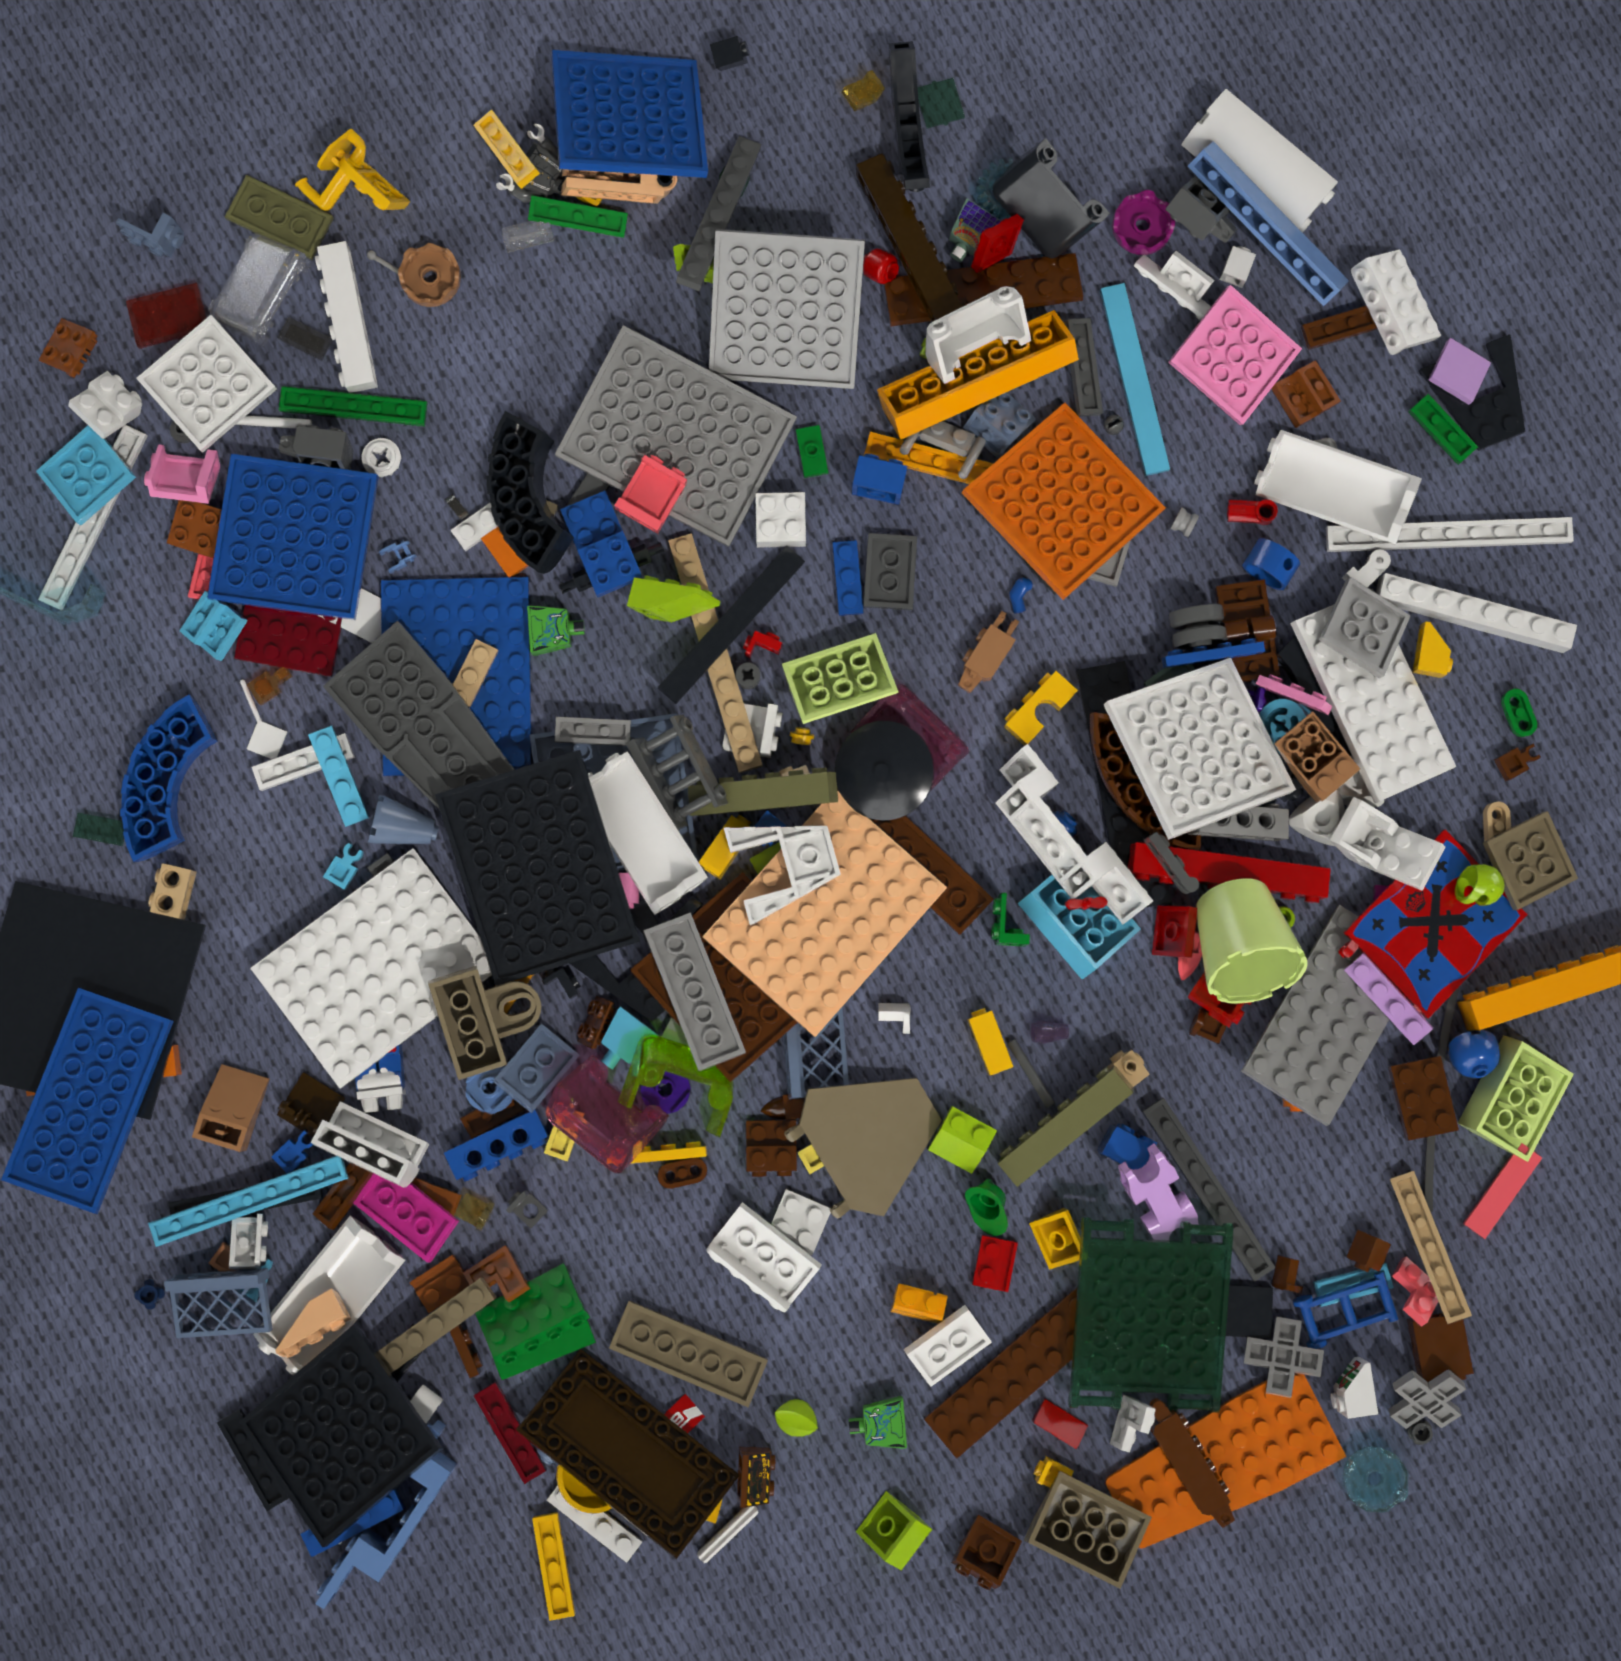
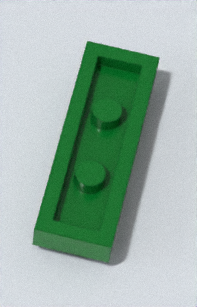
M1429 394L1408 411L1457 465L1478 448Z

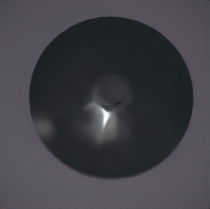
M876 721L859 727L842 743L835 761L837 787L844 800L857 813L875 820H894L910 814L925 801L934 781L935 767L929 746L915 730L899 722Z

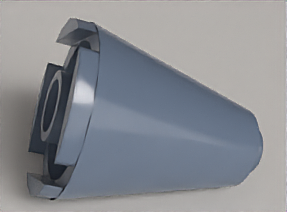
M379 795L368 843L430 844L431 840H436L439 826L434 825L435 820L386 796Z

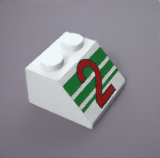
M1354 1357L1333 1386L1334 1393H1331L1332 1406L1334 1409L1337 1408V1412L1348 1419L1377 1415L1378 1409L1371 1364L1361 1357Z

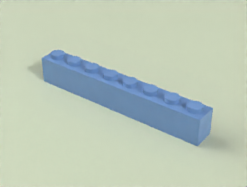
M1214 141L1205 147L1188 165L1191 171L1323 306L1349 282Z

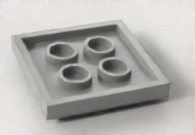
M1350 577L1345 580L1319 641L1377 678L1385 676L1411 615Z

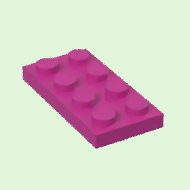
M376 1174L372 1175L353 1203L424 1261L430 1263L459 1222L456 1217L413 1183L403 1188Z

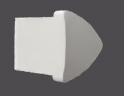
M878 1003V1021H903V1034H910L911 1007L909 1003Z

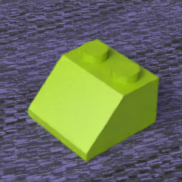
M951 1106L928 1150L972 1174L986 1153L997 1130Z
M886 1491L856 1530V1533L885 1562L902 1570L931 1532L932 1528L916 1513Z

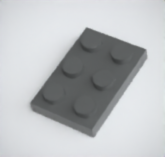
M868 533L864 607L913 610L917 536Z

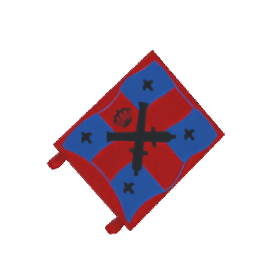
M1446 829L1442 830L1434 839L1442 843L1445 849L1423 891L1394 880L1343 932L1350 940L1338 950V953L1343 958H1349L1359 948L1426 1019L1432 1016L1528 915L1522 908L1513 910L1505 892L1495 903L1487 906H1480L1476 902L1463 904L1456 899L1455 886L1462 871L1470 865L1480 864ZM1472 886L1465 887V897H1467L1472 892Z

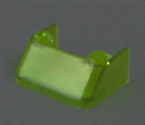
M655 1034L642 1036L634 1053L618 1103L632 1108L639 1084L646 1087H654L661 1082L664 1072L667 1071L710 1086L707 1100L710 1106L713 1107L706 1131L720 1137L733 1100V1081L730 1083L715 1066L698 1072L688 1045Z

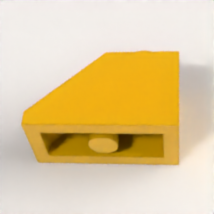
M1425 621L1419 627L1412 673L1442 678L1447 675V672L1450 673L1453 658H1450V648L1431 622Z

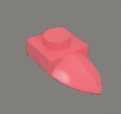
M1195 931L1192 958L1178 957V972L1181 980H1185L1194 972L1202 957L1200 937L1197 931Z

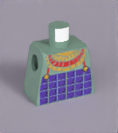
M966 199L950 233L949 241L955 244L950 256L960 263L968 253L974 257V252L980 242L981 233L986 228H992L999 224L1001 220L971 200Z

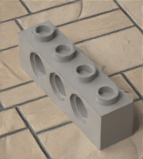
M1264 804V807L1256 806L1218 822L1190 831L1188 835L1265 841L1289 839V809H1279V804ZM1237 815L1240 818V824L1237 822ZM1259 817L1262 819V826L1259 823Z

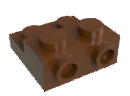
M796 1120L746 1121V1172H752V1177L767 1176V1171H777V1176H792V1171H797L796 1140L791 1142L784 1135L787 1129L796 1125Z
M977 1515L965 1539L961 1541L951 1563L956 1565L955 1571L965 1577L971 1574L977 1578V1584L986 1590H990L991 1587L996 1589L1001 1586L1022 1541L982 1516Z

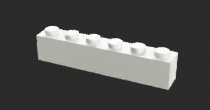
M346 241L317 247L319 255L315 256L318 271L322 270L323 279H320V286L323 294H327L328 302H325L324 305L327 316L332 319L333 325L329 326L332 340H336L337 343L334 355L337 364L341 363L342 372H339L341 386L346 387L349 393L378 388L350 248Z

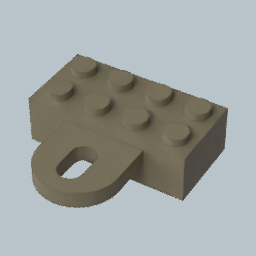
M477 966L428 981L458 1080L507 1065L499 1039L529 1029L537 1022L541 1013V1001L533 987L524 982L511 981L484 990ZM522 997L530 1001V1007L526 1011L513 1015H508L504 1012V1005L509 1001Z

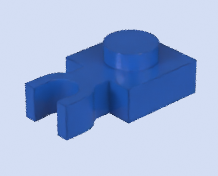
M307 1129L298 1136L296 1143L292 1138L289 1139L272 1156L286 1173L294 1171L308 1157L304 1150L312 1147L313 1144L304 1141V1136L309 1132Z

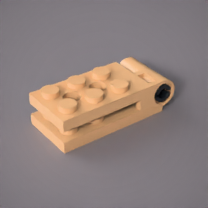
M562 169V176L570 177H566L563 182L561 195L658 204L675 187L677 176Z

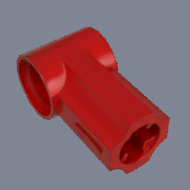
M1268 499L1262 501L1229 500L1227 522L1269 525L1275 519L1278 508L1272 500ZM1263 507L1268 508L1271 511V517H1262L1259 509Z

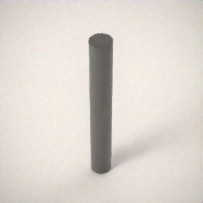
M1014 1039L1007 1043L1046 1108L1055 1103L1017 1040Z

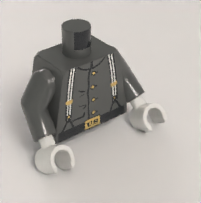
M534 124L538 129L537 136L531 131L527 132L531 139L538 140V144L533 142L526 155L540 174L522 189L509 174L500 175L506 181L505 186L502 183H496L499 190L508 189L509 194L523 203H530L531 195L549 199L552 198L555 192L561 195V187L564 182L563 178L565 176H562V169H559L558 148L548 136H544V128L539 124Z

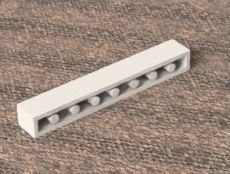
M1388 573L1379 578L1375 592L1402 610L1564 653L1572 648L1577 625Z

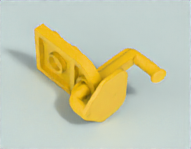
M349 129L330 144L317 163V167L320 170L340 168L322 195L310 186L306 177L295 183V187H298L308 199L323 211H328L335 205L351 180L355 183V188L363 194H368L373 199V204L381 210L405 209L410 203L384 177L364 162L366 153L365 142L353 129ZM354 145L356 147L352 154H349Z

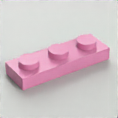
M1271 674L1268 678L1259 675L1256 682L1259 687L1329 715L1332 705L1326 702V696L1314 691L1312 695L1304 692L1305 688L1291 683L1290 686L1282 684L1283 680Z

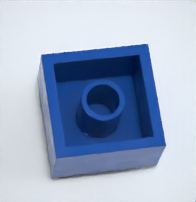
M873 454L859 455L852 485V495L899 505L907 466L903 465L902 461L896 459H889L887 462L879 460V457Z
M1118 1123L1117 1126H1109L1097 1152L1119 1164L1126 1162L1130 1169L1136 1170L1147 1164L1150 1157L1148 1147L1153 1144L1157 1145V1142L1142 1135L1137 1138L1133 1135L1135 1130Z

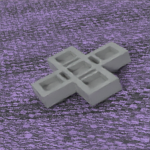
M1276 1317L1273 1341L1247 1337L1244 1364L1269 1368L1266 1394L1291 1398L1295 1373L1321 1377L1324 1350L1298 1346L1302 1321Z
M1449 1369L1430 1382L1425 1381L1416 1372L1411 1370L1392 1383L1394 1391L1404 1399L1389 1408L1388 1411L1390 1417L1405 1429L1425 1416L1443 1428L1462 1415L1460 1408L1450 1400L1465 1391L1466 1386L1464 1381Z

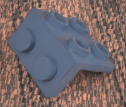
M162 213L152 234L120 218L116 221V224L121 228L120 232L128 237L127 240L137 247H141L143 244L149 247L148 251L160 258L163 255L171 258L175 249L180 248L184 241L182 229L171 216Z

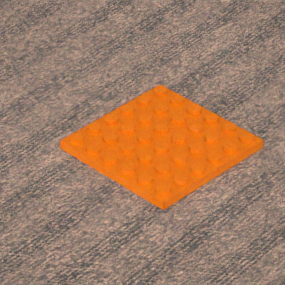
M1066 403L1062 404L962 491V494L1062 600L1067 598L1166 508Z

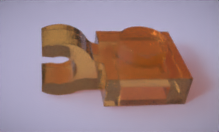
M282 667L272 676L266 671L246 685L259 705L262 706L282 693L279 685L293 676L288 669Z

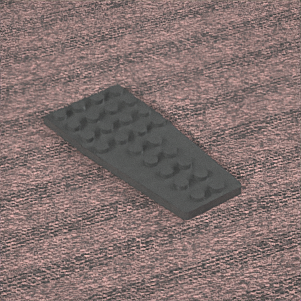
M399 621L394 623L323 685L369 741L438 809L439 806L435 794L515 770L448 677Z

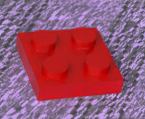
M1016 214L1010 218L1003 219L992 228H986L980 235V242L974 252L971 268L979 273L1010 256L1024 219Z
M1157 906L1152 955L1192 958L1197 908L1189 906Z

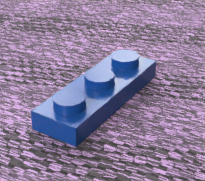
M857 540L832 542L839 616L863 614Z

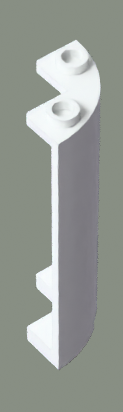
M1225 89L1207 109V113L1196 123L1181 145L1196 157L1214 141L1303 233L1312 222L1309 217L1321 203L1326 205L1335 193L1332 190L1338 181L1230 91Z
M1280 430L1277 438L1272 437L1267 452L1271 453L1268 464L1264 471L1259 470L1254 484L1258 485L1257 496L1393 544L1397 543L1422 478Z
M628 751L622 755L615 753L605 760L606 765L602 771L594 775L590 772L588 776L610 846L655 915L681 899L687 892L694 890L708 877Z
M349 1216L270 1313L273 1330L253 1334L259 1342L258 1347L268 1355L270 1353L276 1354V1348L308 1302L331 1288L337 1291L351 1319L345 1322L346 1325L342 1329L335 1332L329 1331L324 1334L321 1341L300 1348L301 1351L295 1356L289 1358L280 1356L287 1364L286 1370L294 1376L357 1321L404 1263L405 1259L385 1240L382 1241L376 1236L373 1230L354 1217Z

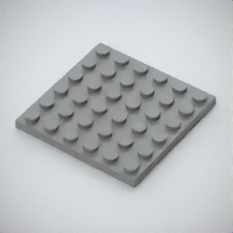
M716 229L709 371L726 380L854 389L865 239Z

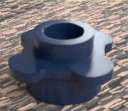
M147 1279L144 1281V1286L137 1290L134 1296L136 1300L145 1305L146 1309L152 1310L156 1307V1302L164 1298L165 1290L158 1288L154 1280ZM148 1292L152 1293L151 1297L148 1296Z

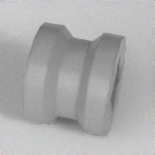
M1181 507L1170 529L1173 531L1179 530L1183 533V536L1188 538L1199 515L1195 513L1189 514L1185 508Z

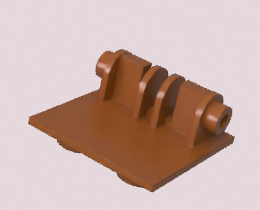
M61 318L38 361L64 371L70 377L75 378L76 375H80L84 366L80 360L85 363L87 362L82 357L83 354L91 355L88 351L91 352L95 344H97L98 341L96 339L98 335L92 330Z
M179 500L167 544L214 558L222 509L199 502Z

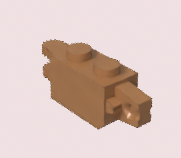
M1001 611L993 625L990 624L988 629L982 628L975 639L979 642L974 650L970 648L962 660L966 663L963 668L965 671L958 686L968 693H971L981 681L985 682L992 679L1016 641L1011 635L1019 624L1018 620L1014 619L1010 623L1006 633L998 629L999 625L1006 618L1007 613Z

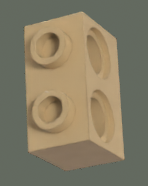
M162 863L161 868H158L155 874V882L157 883L155 892H152L149 898L150 912L185 920L197 871ZM176 872L179 875V881L176 885L172 886L169 879ZM170 896L173 900V905L170 909L166 910L163 902Z

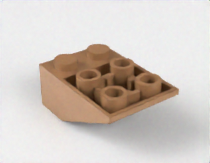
M1313 711L1274 743L1299 783L1314 801H1324L1360 770L1359 766Z
M221 1064L199 1113L192 1138L238 1152L247 1151L270 1079Z

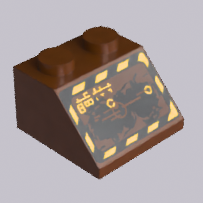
M739 1446L738 1474L740 1476L737 1483V1500L740 1508L769 1504V1496H774V1480H770V1472L775 1470L776 1457L771 1455V1450L768 1447Z

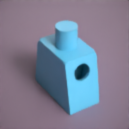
M620 1007L601 1041L603 1045L609 1048L601 1062L612 1070L621 1058L630 1064L659 1035L624 1008Z

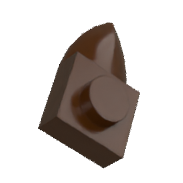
M783 1095L769 1101L760 1111L776 1119H799L805 1098L788 1099V1095Z

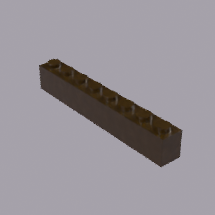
M883 153L856 164V177L931 322L965 306V303H960L957 297L958 290L953 281L949 282L946 276L948 272L943 261H938L934 243L926 238L925 226L921 220H917L915 216L916 210L912 201H907L904 195L905 188L901 180H896L892 162L890 160L886 161Z

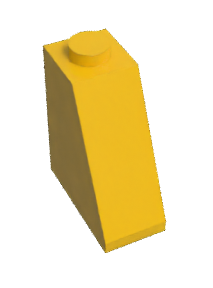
M731 815L700 859V866L721 880L739 851L730 853L724 828L749 827L751 822L741 815H738L737 818Z

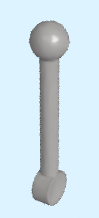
M371 250L367 253L369 260H375L398 274V268L376 256L374 251Z

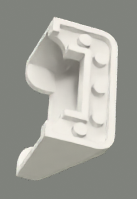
M1004 286L929 324L926 332L925 353L929 365L944 384L955 379L953 370L955 367L956 369L961 367L959 357L999 338L1005 345L1009 343L1008 340L1013 339L1017 340L1020 346L1031 341L1022 296L1013 287Z

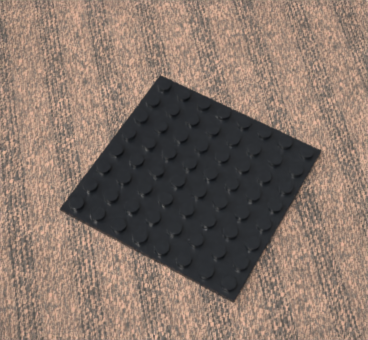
M15 881L0 931V1085L36 1093L77 989L80 988L174 1021L136 1116L151 1120L206 925Z

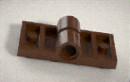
M1265 579L1216 586L1217 604L1223 606L1224 619L1220 622V625L1226 627L1228 638L1226 642H1231L1232 646L1241 645V641L1256 638V643L1264 641L1265 652L1231 658L1242 681H1255L1259 675L1267 678L1270 674L1279 677L1280 672L1274 640L1276 638V627L1274 618L1270 615Z

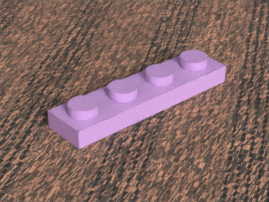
M1362 953L1345 968L1344 971L1413 1045L1433 1030L1432 1025L1365 953Z

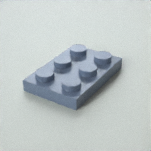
M541 1023L493 1082L532 1113L580 1055Z

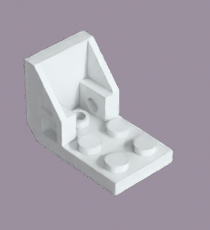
M1355 797L1352 798L1330 839L1346 858L1423 891L1445 849V846L1440 842L1399 827L1392 818Z

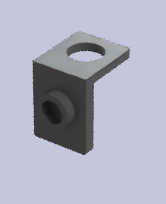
M528 1190L522 1193L517 1191L509 1199L508 1203L510 1206L506 1209L509 1214L514 1212L529 1228H532L548 1211ZM527 1204L537 1206L538 1214L535 1218L530 1219L524 1215L523 1209Z

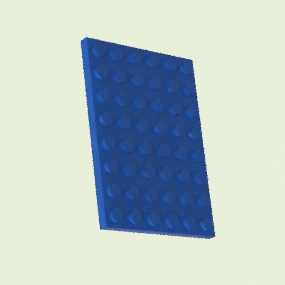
M529 577L381 580L382 634L399 621L452 684L475 639L499 650L470 709L514 769L532 765L530 742V640L527 606H530ZM383 755V776H405Z

